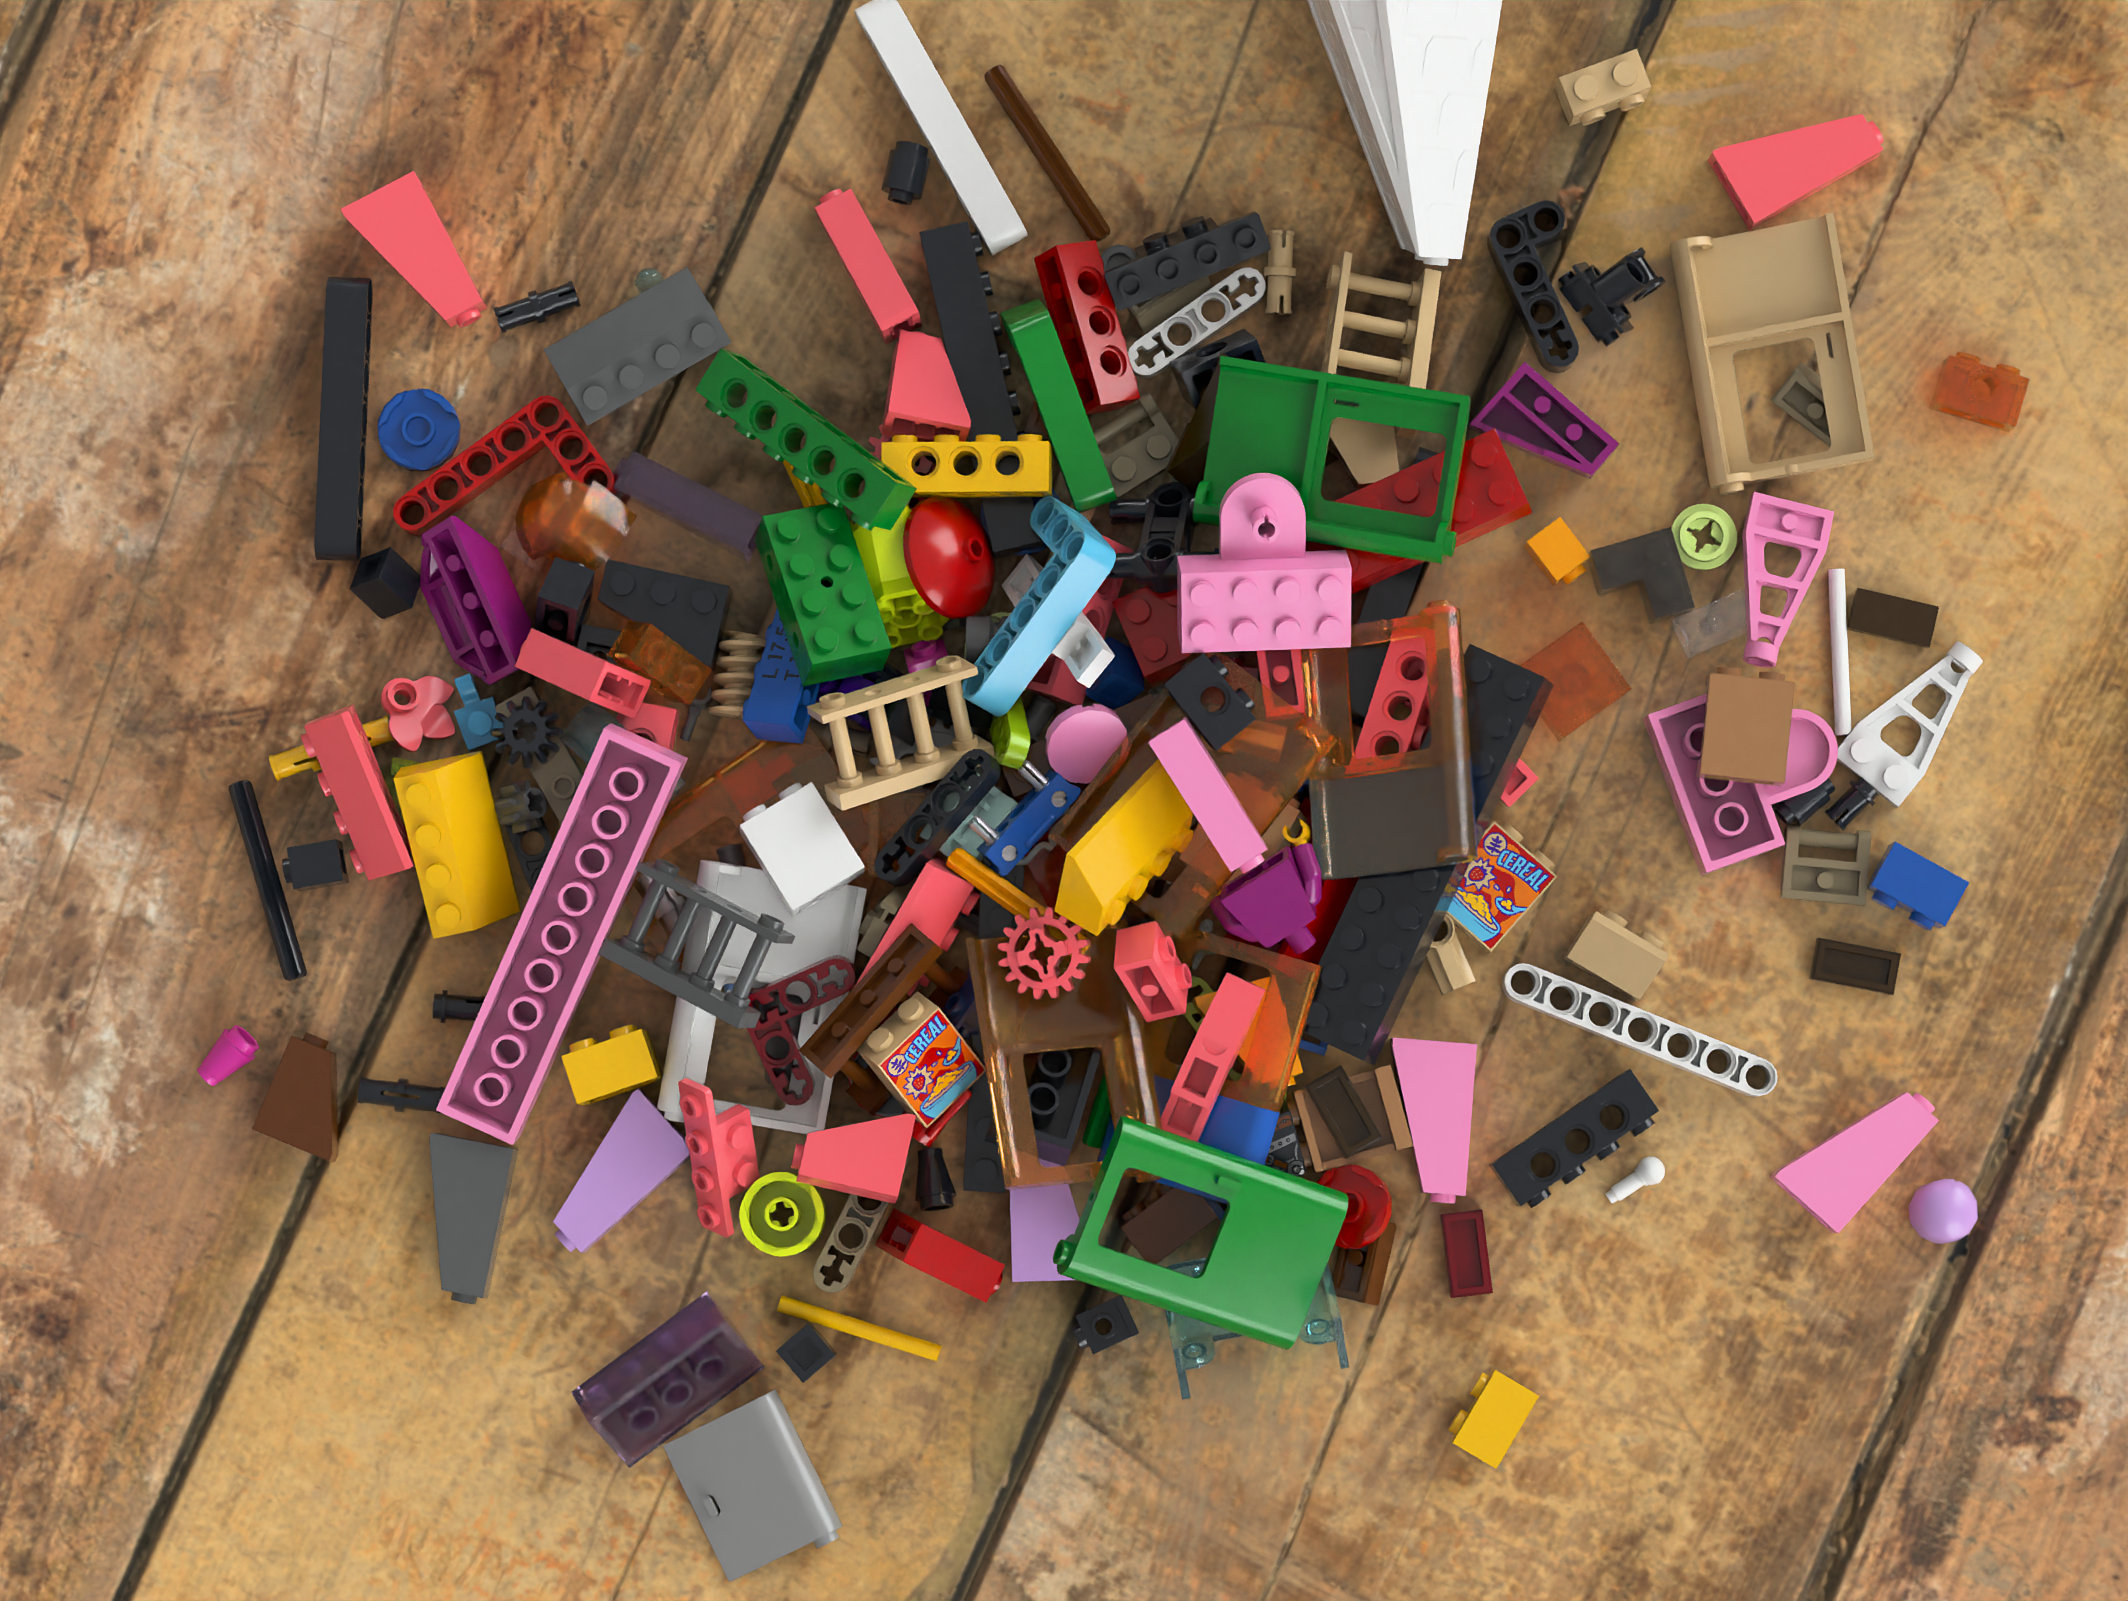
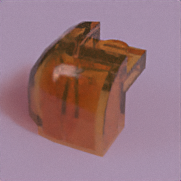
M563 472L551 475L528 488L519 504L515 517L516 534L522 549L532 561L547 555L552 559V562L557 557L566 561H577L589 569L597 570L621 545L637 515L596 481H593L592 485L589 486L577 480L568 479L566 473Z

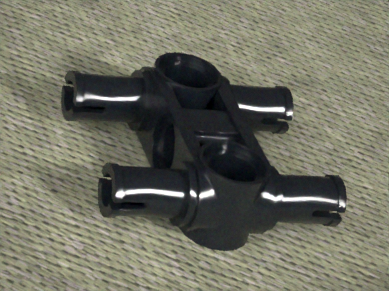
M1169 482L1159 485L1151 494H1147L1146 498L1111 501L1109 503V517L1111 518L1110 522L1112 525L1124 523H1144L1139 548L1135 549L1134 553H1116L1114 566L1106 578H1135L1136 582L1146 584L1148 589L1153 592L1166 593L1177 589V556L1219 554V550L1190 552L1195 526L1199 525V523L1193 521L1196 493L1188 491L1187 487L1181 483Z

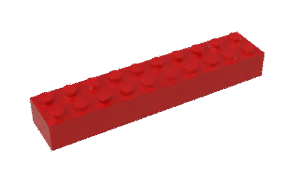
M1495 428L1465 441L1450 530L1457 532L1455 548L1532 513L1529 502ZM1445 451L1341 497L1334 502L1431 517L1436 511ZM1306 541L1305 551L1346 550L1352 567L1351 594L1425 562ZM1145 586L1112 601L1141 671L1151 685L1172 676L1199 654L1181 652L1177 628V589L1166 593H1156ZM1203 652V653L1207 656V658H1209V657H1211L1213 654L1216 656V655L1221 654V653H1223V652Z

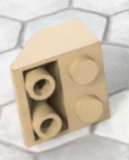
M1605 910L1601 914L1596 911L1588 916L1565 955L1564 960L1636 1002L1641 999L1670 954L1661 950L1664 943L1649 933L1642 931L1641 934L1638 933L1636 935L1627 930L1625 926L1628 922L1609 910Z

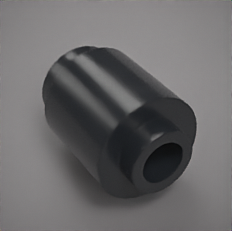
M897 141L895 149L890 150L881 188L882 191L888 193L887 199L889 201L902 205H912V200H920L922 198L930 159L927 158L929 150L927 147L913 142Z
M1828 778L1824 783L1811 791L1775 803L1772 809L1785 824L1789 825L1794 822L1801 826L1830 801L1829 795L1835 791V787Z

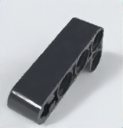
M1544 200L1495 222L1489 233L1487 246L1539 362L1549 372L1562 373L1571 368L1578 355L1579 345L1536 251L1555 241L1565 223L1564 211L1560 205L1553 201ZM1539 214H1548L1555 220L1556 228L1548 232L1541 231L1536 227L1534 217ZM1500 231H1511L1517 236L1518 245L1513 248H1504L1497 242L1496 235ZM1518 268H1528L1533 272L1535 282L1528 286L1520 285L1515 281L1513 272ZM1536 305L1548 307L1552 313V320L1544 324L1536 322L1531 317V308ZM1556 327L1560 329L1556 331L1553 337L1556 345L1559 348L1566 347L1568 349L1564 360H1561L1558 355L1551 357L1549 354L1553 347V341L1549 333Z

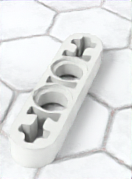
M1250 267L1235 271L1134 342L1128 351L1134 375L1140 378H1152L1170 366V361L1188 354L1256 306L1265 294L1266 285L1263 275L1258 270ZM1244 278L1247 282L1255 280L1257 282L1254 287L1256 295L1250 297L1247 293L1240 295L1235 299V304L1239 308L1233 310L1229 299L1221 291L1227 288L1231 296L1240 288L1239 279ZM1210 300L1219 301L1225 308V315L1218 322H1209L1202 316V306ZM1183 324L1190 329L1192 337L1187 344L1176 346L1169 341L1167 333L1173 325ZM1160 336L1164 348L1172 353V355L1165 358L1162 350L1153 358L1154 367L1149 369L1145 364L1138 367L1135 364L1139 359L1138 350L1143 349L1146 353L1153 351L1158 347V343L1153 339Z

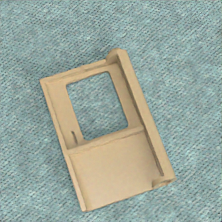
M1834 212L1827 213L1818 218L1714 239L1709 236H1698L1670 243L1710 489H1719L1720 495H1731L1743 492L1745 484L1852 465L1874 459L1875 455ZM1811 339L1815 344L1831 446L1825 452L1754 464L1749 456L1734 356L1740 351Z

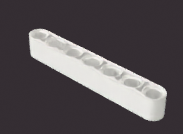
M872 0L855 9L854 12L861 27L991 256L1027 237L1028 233L898 1Z
M1517 964L1507 970L1502 978L1501 985L1504 994L1516 1003L1746 1096L1757 1097L1766 1095L1776 1086L1777 1071L1773 1064L1766 1059L1533 965ZM1522 971L1530 975L1533 981L1530 993L1521 995L1512 989L1511 977L1515 972ZM1554 988H1565L1571 994L1572 1002L1567 1010H1557L1552 1006L1550 993ZM1594 1003H1603L1610 1010V1021L1605 1026H1597L1589 1018V1010ZM1633 1019H1642L1649 1026V1036L1643 1042H1636L1628 1033V1026ZM1674 1034L1682 1035L1688 1041V1052L1682 1058L1674 1057L1668 1051V1040ZM1713 1050H1719L1727 1057V1067L1721 1074L1713 1073L1707 1067V1056ZM1752 1066H1759L1766 1073V1083L1759 1090L1751 1088L1746 1082V1072Z

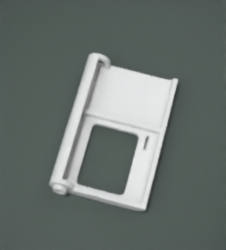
M700 860L697 885L759 917L761 913L781 920L785 923L783 930L795 935L792 944L771 943L754 981L753 988H760L829 956H845L854 964L866 888L847 884L792 917L763 869ZM703 905L686 940L681 970L689 975L692 972H697L722 916ZM739 924L736 925L713 976L715 981L714 988L721 991L725 984H735L757 935L755 932ZM833 965L830 966V974L819 981L816 972L810 974V976L816 982L818 995L820 996L825 994L822 990L823 984L835 980L838 986L843 985L844 976L848 972L846 969L838 970ZM800 981L792 982L786 989L787 994L798 995L804 1002L811 995L807 984ZM849 991L842 996L802 1013L797 1040L800 1048L844 1000ZM678 996L675 1002L657 1109L665 1111L664 1119L684 1123L683 1112L679 1104L680 1092L678 1082L688 1078L699 1084H705L716 1017ZM805 1057L813 1074L815 1084L813 1094L804 1104L794 1106L786 1103L783 1109L774 1110L713 1099L715 1115L740 1104L749 1108L752 1125L802 1134L821 1131L825 1129L834 1076L830 1079ZM794 1059L793 1065L798 1064L796 1059ZM792 1072L789 1090H794L797 1095L802 1094V1087L806 1081L804 1079L797 1080Z

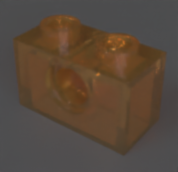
M1957 352L1956 356L1949 355L1942 363L1929 409L2006 432H2010L2016 427L2030 379L2020 376L2021 371L2012 366L1997 364L1996 368L1980 364L1981 359L1968 353ZM1981 380L1989 386L1990 396L1988 399H1978L1973 395L1971 391L1972 381Z
M629 620L607 654L626 670L651 680L649 687L666 700L691 705L712 669L651 623Z

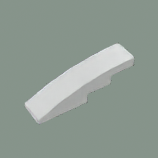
M1028 554L1024 556L1001 585L1015 607L1043 570L1041 565ZM1082 611L1051 652L1064 660L1075 679L1088 688L1091 687L1115 657L1102 636Z

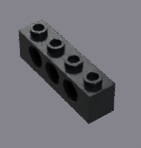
M1628 1069L1496 1159L1489 1166L1517 1206H1522L1527 1202L1529 1207L1533 1208L1551 1195L1548 1190L1549 1186L1560 1179L1566 1185L1584 1173L1586 1170L1582 1164L1596 1155L1601 1161L1621 1146L1616 1141L1629 1131L1635 1137L1655 1123L1651 1116L1657 1113L1659 1109L1631 1069ZM1607 1105L1616 1107L1622 1116L1620 1125L1614 1130L1605 1128L1600 1122V1112ZM1572 1129L1581 1130L1587 1137V1146L1579 1154L1572 1153L1565 1145V1137ZM1538 1153L1547 1154L1553 1163L1551 1173L1543 1178L1536 1176L1530 1167L1532 1158Z

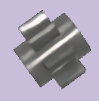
M527 779L500 788L503 796L499 797L495 803V811L501 825L512 826L513 834L542 826L540 818L547 811V801L541 789L530 788V782Z

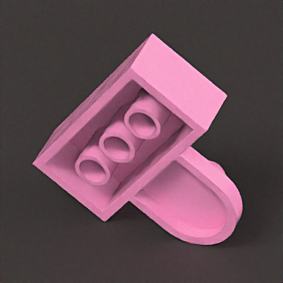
M1255 473L1236 481L1227 490L1220 505L1219 554L1177 556V628L1182 653L1351 647L1352 567L1346 550L1305 551V508L1299 492L1288 480L1271 473Z
M1707 694L1648 714L1643 719L1701 876L1785 845L1771 805L1820 786L1829 778L1837 762L1838 746L1836 737L1831 727L1820 716L1807 710L1792 709L1785 783L1781 786L1696 777L1697 760L1700 759Z

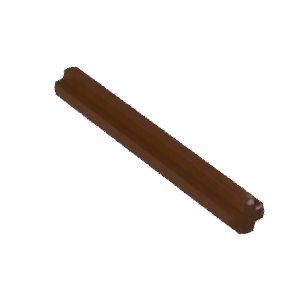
M997 65L984 74L986 83L1091 241L1096 240V242L1105 239L1110 234V227L1002 65Z

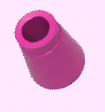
M234 1025L230 1030L224 1029L202 1064L197 1068V1071L208 1084L216 1086L220 1081L255 1059L254 1053L259 1049V1045L239 1025Z

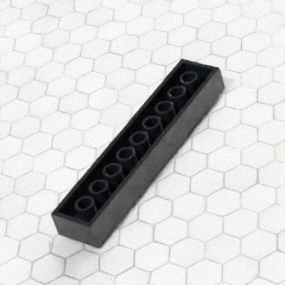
M1469 643L1410 770L1458 764L1469 761L1471 758L1476 841L1478 847L1554 685L1548 679ZM1470 862L1359 877L1289 1026L1360 1060L1375 1065Z

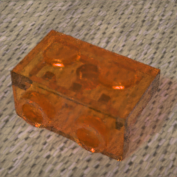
M899 792L863 804L862 819L863 825H869V842H863L861 861L865 867H868V877H878L874 866L877 855L926 799V793ZM925 825L920 827L916 833L917 844L924 843V839L919 835L925 828ZM906 846L904 848L905 850L910 852V855H913L915 853V850H913L909 846ZM897 859L892 864L895 872L901 867Z

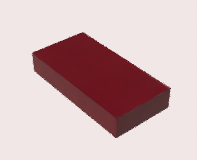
M1483 1210L1440 1214L1450 1298L1493 1293Z

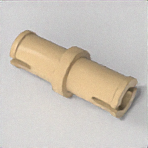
M1268 231L1271 249L1268 251V267H1264L1263 277H1267V307L1265 314L1292 315V278H1296V268H1292L1293 236L1295 231Z

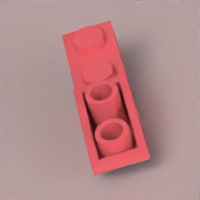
M1226 973L1170 1091L1171 1095L1156 1128L1196 1142L1199 1141L1266 989L1231 973Z

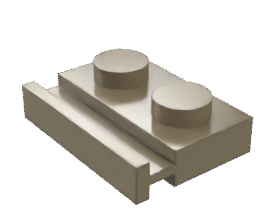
M915 877L905 886L894 887L887 896L884 895L880 899L874 911L871 910L867 914L858 930L859 933L864 935L857 948L858 951L870 958L872 957L918 877Z

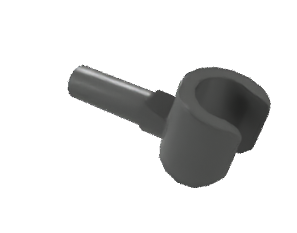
M696 681L691 683L687 690L690 706L680 735V739L688 742L701 710L706 709L712 703L711 687H709L705 699L696 700L693 698L692 695L696 689Z

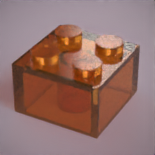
M1583 621L1520 665L1545 677L1554 685L1540 716L1559 742L1631 690V687Z

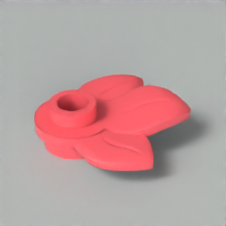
M425 676L414 682L407 678H396L385 685L381 693V704L390 715L388 729L392 738L403 749L414 753L419 748L422 737L440 740L454 735V723L448 711L442 705L451 697L454 688L449 683L438 677ZM398 694L404 695L408 700V704L399 705L396 703L394 696Z

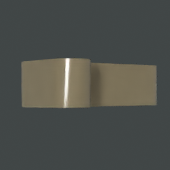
M845 1123V1124H843V1125H841V1126H846V1125H851V1124H856V1123ZM907 1154V1159H906V1163H905V1168H904L903 1176H904V1174H905V1172H906V1170H907V1168H908V1164H909L908 1154ZM850 1194L814 1266L813 1278L817 1287L825 1292L834 1293L845 1289L850 1284L890 1203L882 1201L877 1209L869 1211L861 1206L858 1195ZM848 1224H856L863 1231V1240L856 1248H848L841 1241V1230ZM834 1245L841 1253L854 1255L855 1258L852 1264L846 1259L843 1260L839 1268V1272L844 1275L842 1282L836 1280L831 1285H828L825 1282L827 1275L822 1272L824 1266L831 1267L834 1265L838 1255L830 1254Z

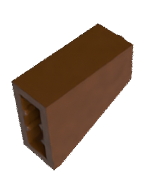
M305 1032L303 1039L291 1036L252 1129L324 1160L335 1162L339 1154L336 1053L326 1049L329 1041Z

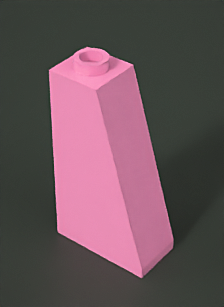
M1183 718L1150 739L1148 743L1230 872L1240 868L1244 874L1262 863L1264 858L1261 853L1266 851L1268 847L1188 718Z
M1391 1038L1390 1049L1402 1106L1413 1143L1411 1148L1421 1193H1431L1430 1202L1455 1204L1456 1195L1466 1196L1477 1044Z
M1908 1092L1901 1093L1775 1170L1770 1178L1831 1233L1838 1234L1937 1124L1939 1120L1931 1114L1935 1108L1917 1092L1913 1096Z

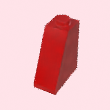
M893 1208L875 1246L900 1261L987 1303L990 1295H993L998 1290L1002 1282L1004 1264Z

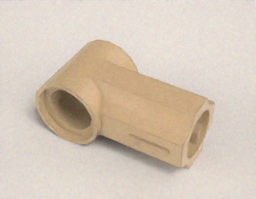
M1448 914L1445 915L1442 921L1446 927L1444 939L1437 942L1433 941L1426 955L1442 995L1476 981L1455 932L1454 922Z

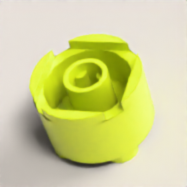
M774 1172L764 1175L749 1187L743 1197L739 1210L742 1231L752 1245L766 1254L783 1257L802 1253L814 1245L822 1235L827 1216L824 1198L816 1186L796 1182L798 1174ZM783 1202L786 1208H793L794 1216L788 1218L789 1225L785 1227L781 1220H774L772 1213L778 1211V1203Z

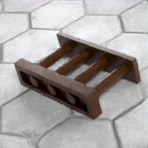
M912 923L799 1049V1052L830 1079L838 1070L850 1078L853 1083L846 1092L871 1115H874L892 1094L868 1065L864 1069L851 1058L852 1054L874 1030L880 1027L879 1024L895 1006L899 1008L903 1002L910 998L907 992L923 974L937 986L927 999L937 1005L942 1012L948 998L958 992L968 978L967 974L958 966H955L949 974L935 962L943 950Z

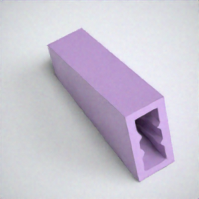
M637 1089L631 1094L553 1221L559 1228L555 1236L570 1252L575 1248L581 1253L587 1252L690 1158L685 1137L670 1120L664 1119L663 1112L657 1109V1106L642 1089Z
M1009 1149L1012 1282L1075 1280L1058 1274L1057 1264L1053 1263L1056 1245L1061 1239L1065 1240L1070 1234L1075 1233L1080 1220L1063 1166Z

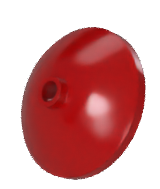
M934 496L922 500L910 512L903 534L904 558L910 579L921 598L938 614L949 619H964L967 616H973L985 607L994 586L996 568L989 536L976 515L956 499Z

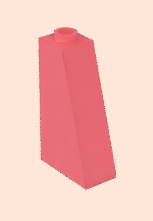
M1863 114L1720 147L1711 153L1708 162L1750 231L1878 158L1883 151L1881 143L1884 140L1876 124L1873 121L1867 122Z
M414 171L340 209L350 225L450 327L458 324L462 328L481 318L480 312L487 309V306L425 188Z
M839 188L822 196L819 199L821 204L814 207L816 215L885 345L898 339L900 330L912 332L921 327L919 311L852 189L842 192Z

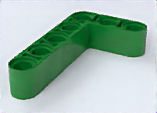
M1038 298L1001 312L1000 316L1013 349L1021 361L1075 510L1082 513L1117 500L1048 310Z

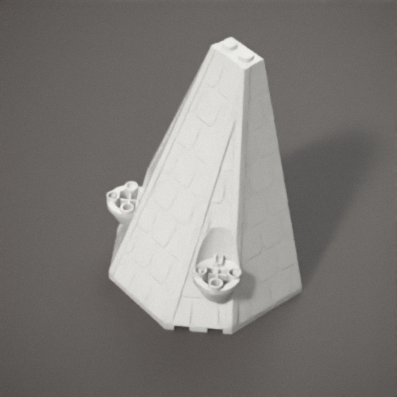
M1307 0L1400 248L1414 253L1416 260H1422L1424 264L1447 266L1449 258L1461 259L1502 0Z

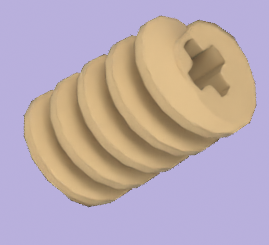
M721 630L723 634L732 639L719 642V649L729 654V656L716 659V665L727 672L714 675V682L723 686L724 689L711 692V698L721 703V705L709 708L708 713L743 720V705L745 700L750 697L754 684L755 666L762 658L759 650L765 649L766 642L759 635Z

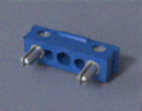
M1024 761L1023 765L1039 781L1024 767L1018 770L1034 787L996 829H992L979 815H975L973 819L989 836L972 820L968 823V826L984 840L976 850L991 864L990 869L1001 876L1007 875L1016 865L1023 866L1029 863L1041 849L1046 848L1051 851L1058 842L1055 840V834L1070 816L1069 806L1081 792L1079 787L1068 783L1055 771L1049 769L1043 776L1029 761ZM1063 814L1060 820L1051 828L1049 832L1048 838L1050 843L1042 842L1037 844L1030 851V853L1024 859H1022L1026 855V853L1036 844V842L1046 833V831L1056 822V820Z

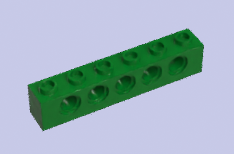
M720 348L695 391L707 399L705 406L709 410L723 418H726L727 415L736 422L734 425L735 430L751 440L758 438L765 444L762 450L779 462H784L785 460L794 466L792 473L797 478L810 485H813L815 482L824 489L821 493L823 498L837 507L842 508L846 506L853 512L850 518L867 530L872 531L874 527L891 530L917 489L742 354ZM747 391V399H746L745 403L743 404V402H742L743 396H744L745 392ZM776 413V422L772 427V417ZM805 435V437H806L805 445H804V447L801 449V448H800V443H801V440H802L803 436ZM835 458V466L830 472V463ZM864 480L865 487L862 494L859 495V486Z

